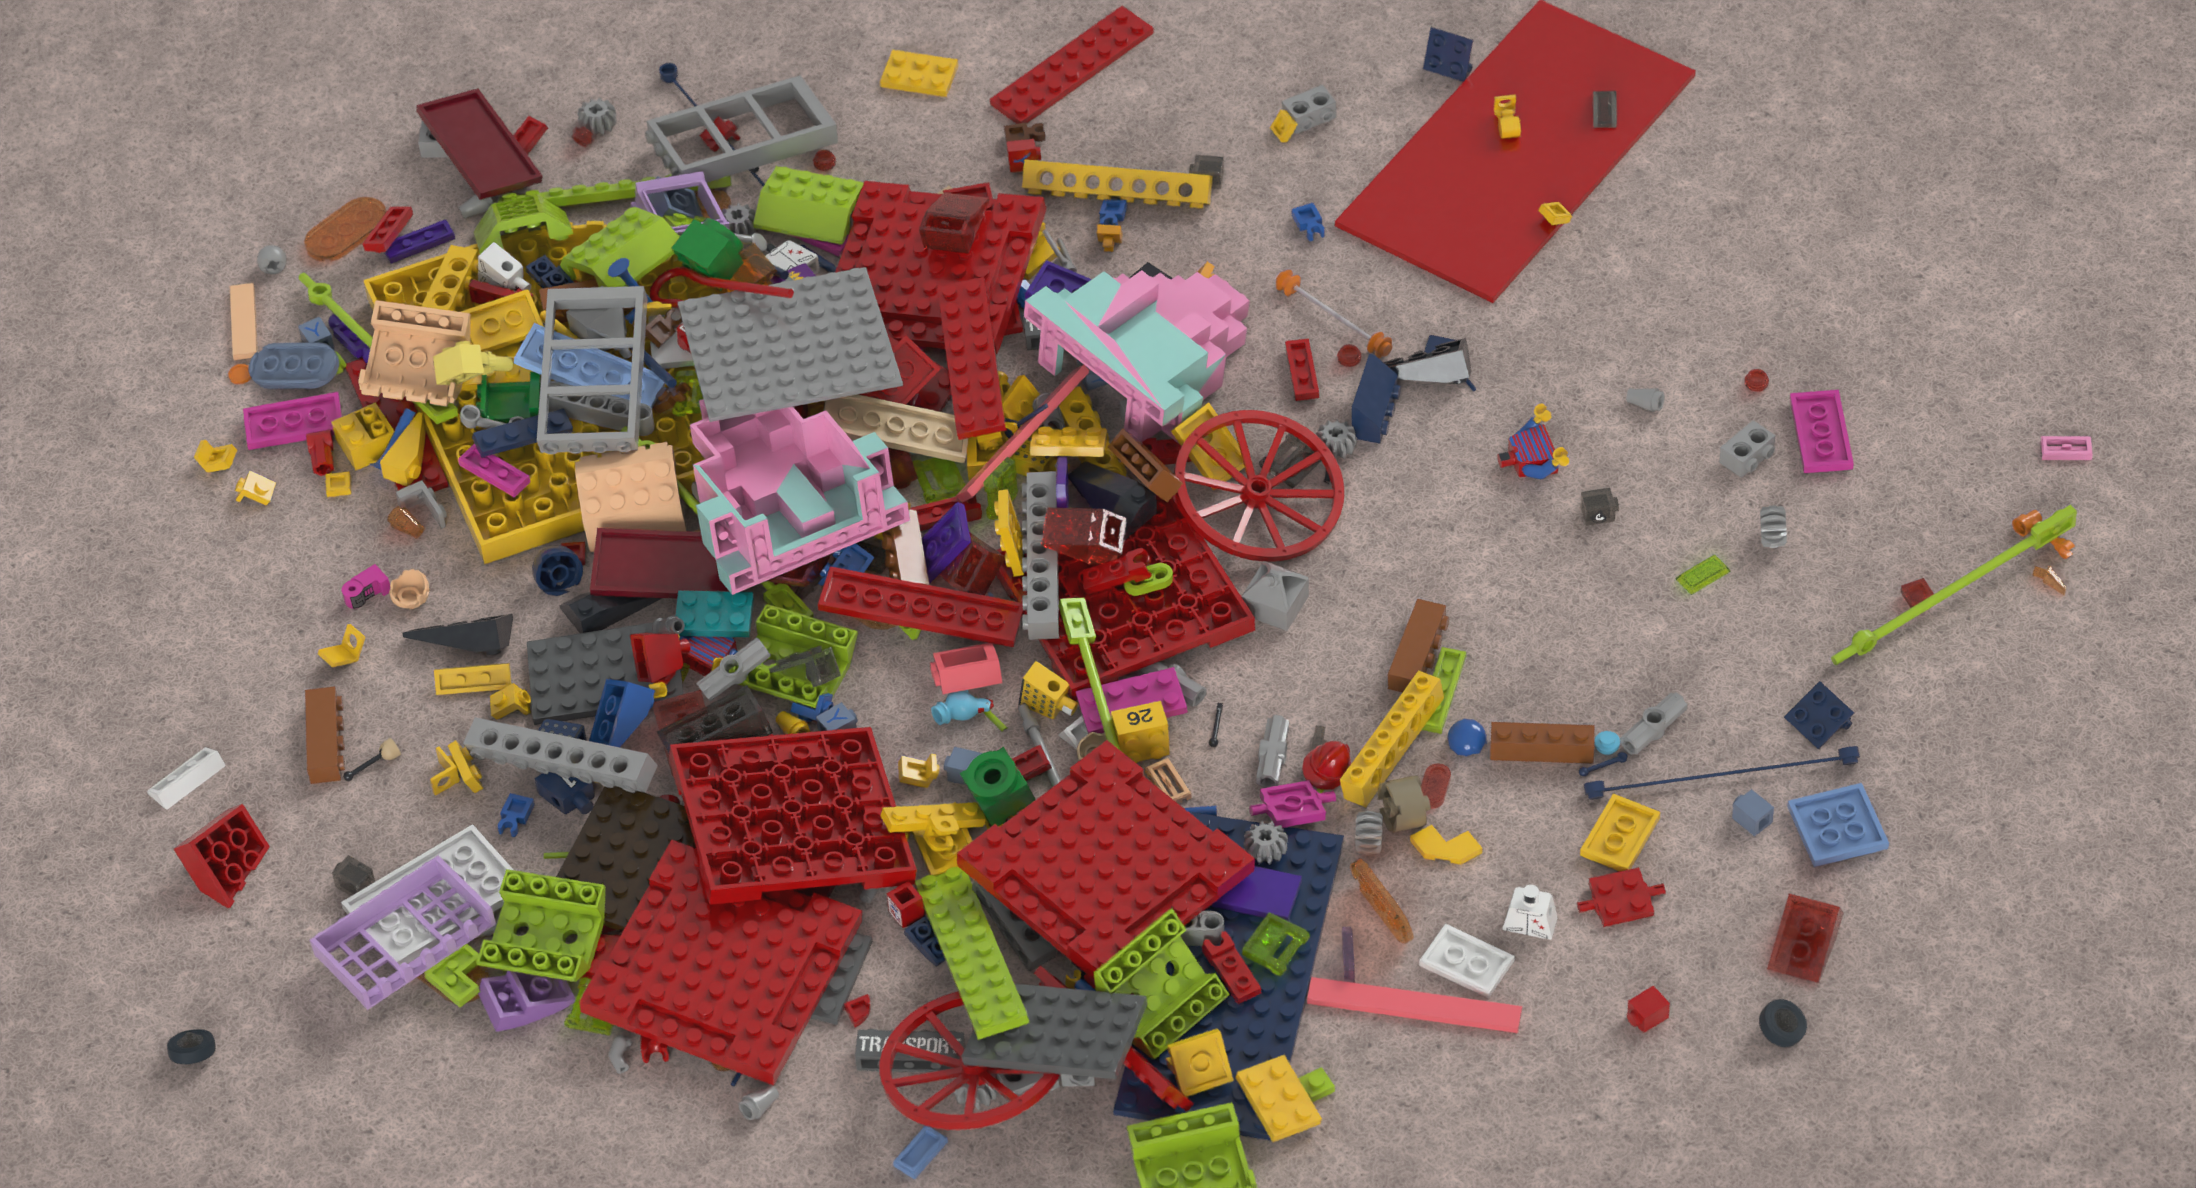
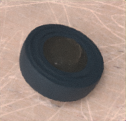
M1785 999L1771 1001L1762 1009L1759 1016V1025L1764 1036L1771 1043L1780 1047H1791L1797 1044L1804 1037L1807 1030V1021L1801 1009L1793 1002Z
M202 1029L180 1032L170 1038L167 1043L168 1056L172 1062L187 1065L202 1062L211 1057L216 1050L213 1034Z

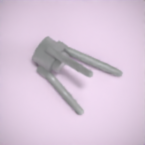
M1043 230L1046 240L1058 257L1054 264L1077 272V268L1073 265L1062 239L1059 238L1057 241L1063 255L1047 230Z

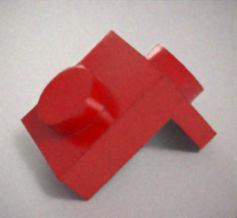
M718 116L713 121L726 141L730 137L737 141L741 139L736 132L738 127L731 120L725 121ZM705 129L699 136L713 152H717L720 147L708 130Z

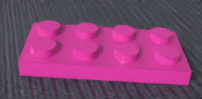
M1839 390L1790 393V405L1804 473L1853 470L1854 462Z
M334 392L243 408L248 450L306 440V434L330 430L331 435H335L331 421L342 417L339 393Z
M1174 667L1101 685L1110 716L1111 711L1161 701L1166 718L1188 713ZM1092 688L1076 691L1077 701L1087 733H1104Z

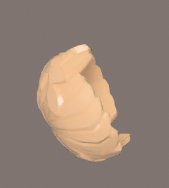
M410 569L409 571L404 570L402 575L392 580L389 594L393 603L398 607L415 609L425 603L429 596V583L426 575L419 570Z

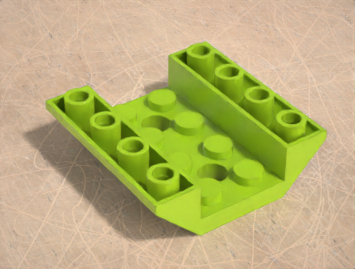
M534 194L491 204L473 232L481 254L493 242L503 249L499 231L512 233L517 231L518 227L527 225L528 228H534L542 225L541 222H544L549 238L561 241L568 239V235L573 234V230L564 210L540 195Z
M766 604L756 621L758 634L756 638L761 641L771 655L765 661L772 659L777 662L770 666L762 662L748 673L744 682L737 685L816 708L819 696L827 693L834 696L851 664L858 632ZM739 666L732 667L729 673L736 672ZM815 673L822 675V677L817 679L810 678Z
M506 869L499 890V894L504 900L492 941L483 940L476 964L478 966L576 982L591 967L604 925L605 885ZM520 927H529L528 932L525 935H516V932ZM569 935H578V938L574 943H565V940Z
M1173 909L1165 912L1094 972L1096 991L1109 994L1133 993L1134 995L1146 996L1148 1004L1132 1044L1151 1059L1159 1056L1168 1048L1167 1045L1174 1043L1230 995L1216 973H1204L1180 937L1186 929ZM1169 961L1173 963L1175 969L1171 976L1165 970V966Z

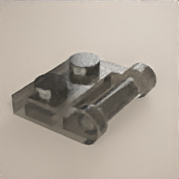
M1288 433L1285 437L1286 440L1278 447L1269 472L1277 476L1315 452L1300 439ZM1292 446L1297 447L1280 465L1276 463ZM1264 456L1259 461V465L1261 468L1263 467L1267 456ZM1318 460L1294 476L1287 478L1284 483L1293 489L1321 460Z

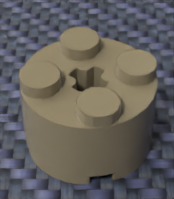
M1418 775L1379 784L1378 800L1383 799L1384 808H1379L1388 831L1400 832L1423 827L1427 824L1426 811L1430 810V801L1427 795L1423 796L1421 781Z

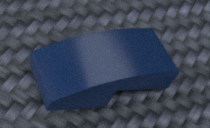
M545 255L526 266V273L543 289L574 283L560 266L556 268Z
M926 916L904 930V935L933 965L937 967L946 961L931 923Z

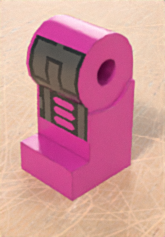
M374 564L342 586L341 592L344 602L349 608H360L365 604L366 600L378 593H381L383 596L389 594L390 582L388 577Z

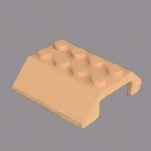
M375 300L371 324L375 330L366 370L361 369L358 381L362 394L379 396L380 393H383L385 398L399 400L406 396L407 401L426 403L427 400H430V404L441 406L454 403L461 392L462 383L457 385L455 382H451L450 385H437L433 356L441 353L444 348L454 347L457 342L470 341V314Z
M667 442L650 445V449L641 446L638 447V450H630L623 454L619 451L602 453L601 458H598L596 454L580 457V461L575 462L581 514L590 552L595 550L597 528L687 532L684 512L681 507L675 470L676 462L672 445H668Z

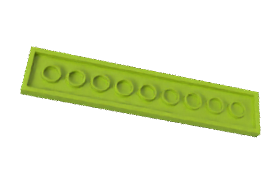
M952 867L943 874L937 876L927 875L915 880L917 892L923 898L924 909L978 1040L1030 1023L978 897L972 890L973 886L968 874L958 867Z

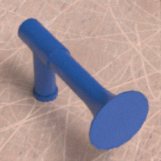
M627 258L618 259L609 267L608 275L610 277H620L628 287L639 286L628 272L629 260ZM647 295V304L653 302ZM635 308L624 316L630 324L635 320Z
M408 408L405 409L399 418L395 432L383 455L377 462L369 463L370 465L382 470L380 461L410 424L415 412Z

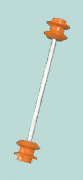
M1292 270L1282 271L1277 276V290L1281 291L1284 289L1286 296H1290L1297 291L1369 340L1367 344V351L1369 353L1375 352V356L1381 358L1391 352L1392 339L1390 337L1384 338L1383 332H1377L1370 336L1300 288L1301 277L1299 275L1293 276Z

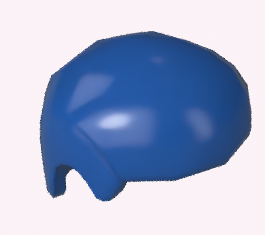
M1462 719L1455 722L1447 735L1450 749L1457 755L1469 756L1479 754L1483 746L1487 745V734L1483 726L1473 719Z

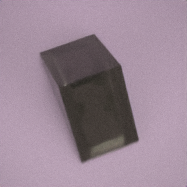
M1592 91L1593 128L1617 127V91Z

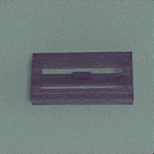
M1342 927L1344 982L1355 983L1353 930L1351 927Z

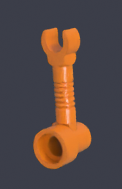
M2032 510L2026 515L2021 514L2012 521L2013 529L2019 535L2026 536L2037 522L2042 521V516L2037 510ZM2057 537L2050 542L2062 558L2067 559L2073 555L2069 550L2075 547V545L2070 540Z

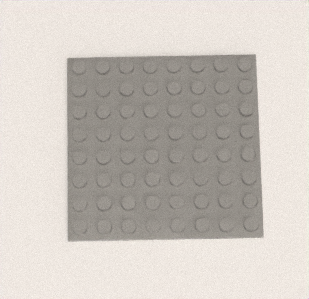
M866 267L768 285L793 289L794 295L792 298L735 290L733 292L712 294L706 297L678 302V308L709 422L903 386Z

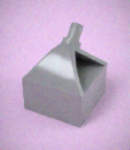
M623 308L570 309L566 312L570 331L580 339L626 338L627 329ZM598 348V349H600V350H602V351H607V350H609V349H611V348ZM614 348L615 351H619L624 360L632 356L628 348Z
M1263 561L1244 591L1242 599L1256 620L1288 631L1309 597V577Z

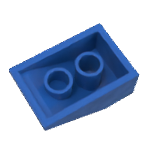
M606 679L589 741L620 748L648 715L649 710L654 704L653 695L655 690L631 682Z

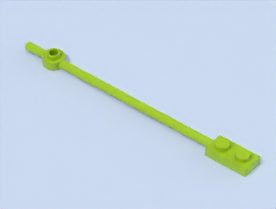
M301 273L298 279L308 288L309 301L316 305H326L371 349L373 338L332 299L331 286L326 283H315L306 273ZM427 400L426 403L414 402L436 424L458 416L457 407L453 403L441 406L430 404V400Z
M624 426L621 432H627L628 426ZM639 438L638 447L645 446L646 449H650V445L655 444L649 440L641 441ZM677 479L680 497L698 515L696 505L700 503ZM771 579L761 583L767 590L763 593V599L769 605L814 618V613L784 581L777 585Z
M2071 505L2057 510L2051 517L2037 522L2031 528V535L1873 632L1868 629L1858 631L1852 637L1850 646L1831 656L1833 664L1838 665L1856 653L1858 655L1866 654L1875 647L1877 640L2032 546L2037 550L2076 526L2077 510Z
M1085 598L1060 599L1058 606L1070 644H1079L1106 739L1120 750L1089 643H1094L1096 635Z

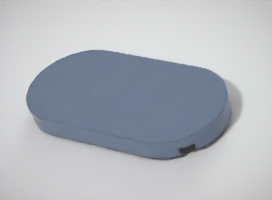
M271 343L262 347L263 350L259 353L256 352L252 356L249 363V374L256 384L265 389H314L326 385L334 378L339 368V358L336 352L325 343Z

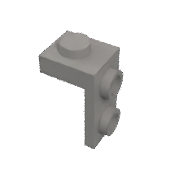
M422 480L396 492L398 505L402 513L426 504L441 529L446 527L444 518L447 517L443 505L441 503L437 504L434 491L431 487L427 489Z

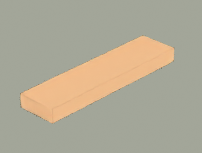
M253 283L230 286L233 359H250L257 352L255 288Z

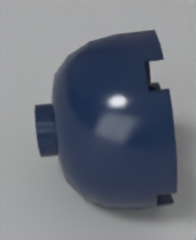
M553 545L542 549L537 554L532 565V575L543 592L547 595L560 596L570 592L564 589L574 585L577 586L583 576V565L572 550L566 546Z

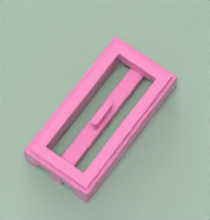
M2041 436L2042 460H2092L2091 437Z

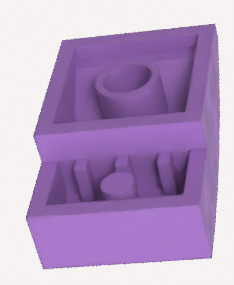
M507 971V974L503 976L483 978L479 987L480 992L478 993L496 1032L524 1026L555 1014L574 1004L576 1000L566 980Z

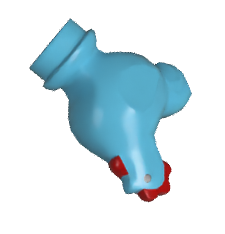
M968 690L949 693L946 702H937L931 708V713L936 723L942 725L944 723L948 724L951 719L960 721L971 719L978 713L990 711L994 704L993 700L975 698Z

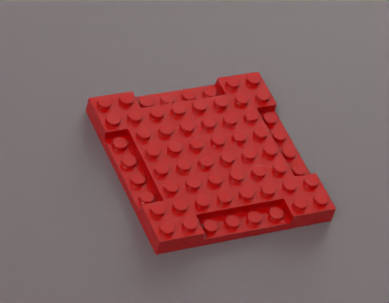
M864 181L852 214L853 225L835 273L866 267L887 335L897 341H900L906 335L917 346L945 349L937 286L984 277L995 352L998 354L1047 210L1044 197L998 193L997 199L916 192L911 191L910 186L906 184Z
M1156 495L1157 514L1125 541L1108 532L1101 524V520L1096 513H1091L1068 522V529L1059 530L1058 528L1059 602L1060 599L1085 598L1096 635L1094 643H1089L1101 685L1118 681V677L1205 643L1212 648L1255 631V617L1204 538L1186 520L1175 495L1168 502ZM1000 548L989 552L990 566L1009 598L1023 603V595H1027V591H1023L1022 577L1027 576V572H1024L1022 576L1014 577L1012 568L1006 565V551H1002ZM1138 548L1145 549L1152 560L1146 566L1165 563L1173 571V581L1168 587L1138 596L1127 593L1124 583L1087 595L1083 588V570L1127 556V552ZM1059 609V639L1038 640L1050 658L1055 674L1068 682L1069 697L1077 701L1076 691L1091 688L1079 644L1069 643Z
M871 727L670 745L669 761L678 794L682 795L700 859L699 869L709 905L761 900L762 892L862 883L864 890L900 886L907 881L911 885H915L917 869L905 832H889L881 818L883 808L896 807Z
M1108 740L1070 767V774L1002 826L998 827L994 824L957 852V866L1093 979L1094 972L1169 909H1173L1183 926H1185L1195 916L1199 915L1200 912L1204 911L1254 872L1255 864L1253 856L1218 828L1215 831L1210 830L1144 777V769Z
M671 840L649 878V886L610 955L606 961L602 960L579 1001L580 1012L774 1086L862 923V910L817 893L809 897L791 889L762 892L761 900L709 905L699 869L700 859L697 849Z

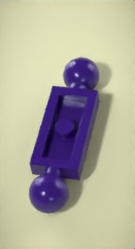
M332 314L329 317L328 325L333 330L334 337L357 359L363 356L364 361L368 363L370 348L335 314Z

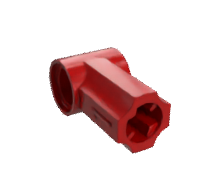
M324 430L307 433V446L309 455H311L314 474L320 476L330 474L334 471L332 455L334 447L331 431Z

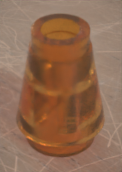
M397 506L388 516L387 521L392 528L415 539L420 537L425 530V527L421 525L406 507Z

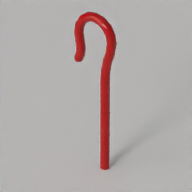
M675 267L665 271L656 278L649 290L650 299L653 302L671 304L672 308H678V302L684 300L660 298L659 291L667 281L678 276H684L693 282L715 288L792 298L794 295L793 289L707 277L687 267Z

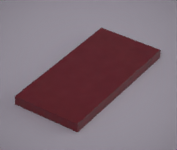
M479 88L417 105V114L479 200L542 183V174Z
M597 528L590 584L591 595L677 599L678 591L730 592L719 579L716 559L703 544L701 532Z

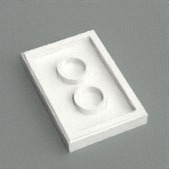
M675 308L671 317L677 321L681 318L679 309ZM649 316V323L657 316ZM677 328L675 329L676 333L659 349L651 342V356L664 369L694 366L691 353L687 350H682L677 343Z
M1445 924L1419 960V966L1489 998L1513 964L1515 956Z

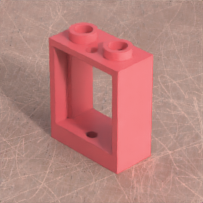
M993 643L933 653L934 662L930 663L931 674L934 677L935 686H940L942 694L1002 683L999 659Z

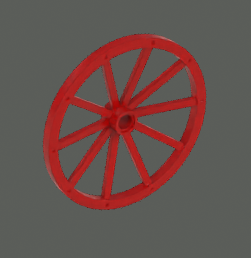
M1260 410L1231 411L1205 421L1185 440L1174 467L1173 474L1183 483L1175 494L1177 503L1193 529L1220 550L1252 561H1284L1299 557L1315 549L1335 528L1344 504L1343 476L1330 449L1316 434L1305 426L1288 417ZM1243 423L1263 424L1278 428L1260 475H1255L1242 427ZM1233 425L1247 478L1203 438L1220 428ZM1284 432L1297 437L1315 452L1270 480L1266 478ZM1198 445L1240 485L1185 472L1186 462L1193 448ZM1318 460H1321L1325 466L1332 485V490L1272 489ZM1185 481L1241 495L1196 511L1189 498ZM1274 498H1333L1328 519L1323 526H1320ZM1245 503L1247 505L1233 540L1220 534L1203 520L1206 517L1239 504ZM1266 504L1313 531L1314 534L1299 543L1285 547ZM1253 509H1259L1276 548H1260L1240 543Z
M958 991L924 1004L902 1020L888 1037L879 1063L882 1086L890 1103L901 1114L914 1122L945 1130L982 1128L1013 1118L1039 1102L1055 1085L1061 1074L964 1065L961 1056L965 1049L936 1016L944 1011L964 1005ZM928 1020L960 1057V1060L906 1045L903 1042L918 1026ZM897 1052L953 1068L892 1079V1067ZM991 1074H1043V1076L1029 1090L1018 1096ZM956 1078L919 1106L908 1101L897 1090L898 1087ZM965 1083L969 1085L964 1114H943L929 1111ZM985 1083L1010 1101L1002 1106L974 1113L978 1086Z

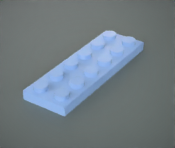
M536 323L533 324L514 357V364L540 375L542 374L545 327ZM554 331V340L573 339ZM600 349L553 350L551 379L573 386L629 385L631 383L632 362ZM644 367L641 403L650 406L652 409L657 400L656 394L665 386V383L653 371ZM629 394V395H612V396L619 397V398H623V399H627V400H629V398H630V394Z

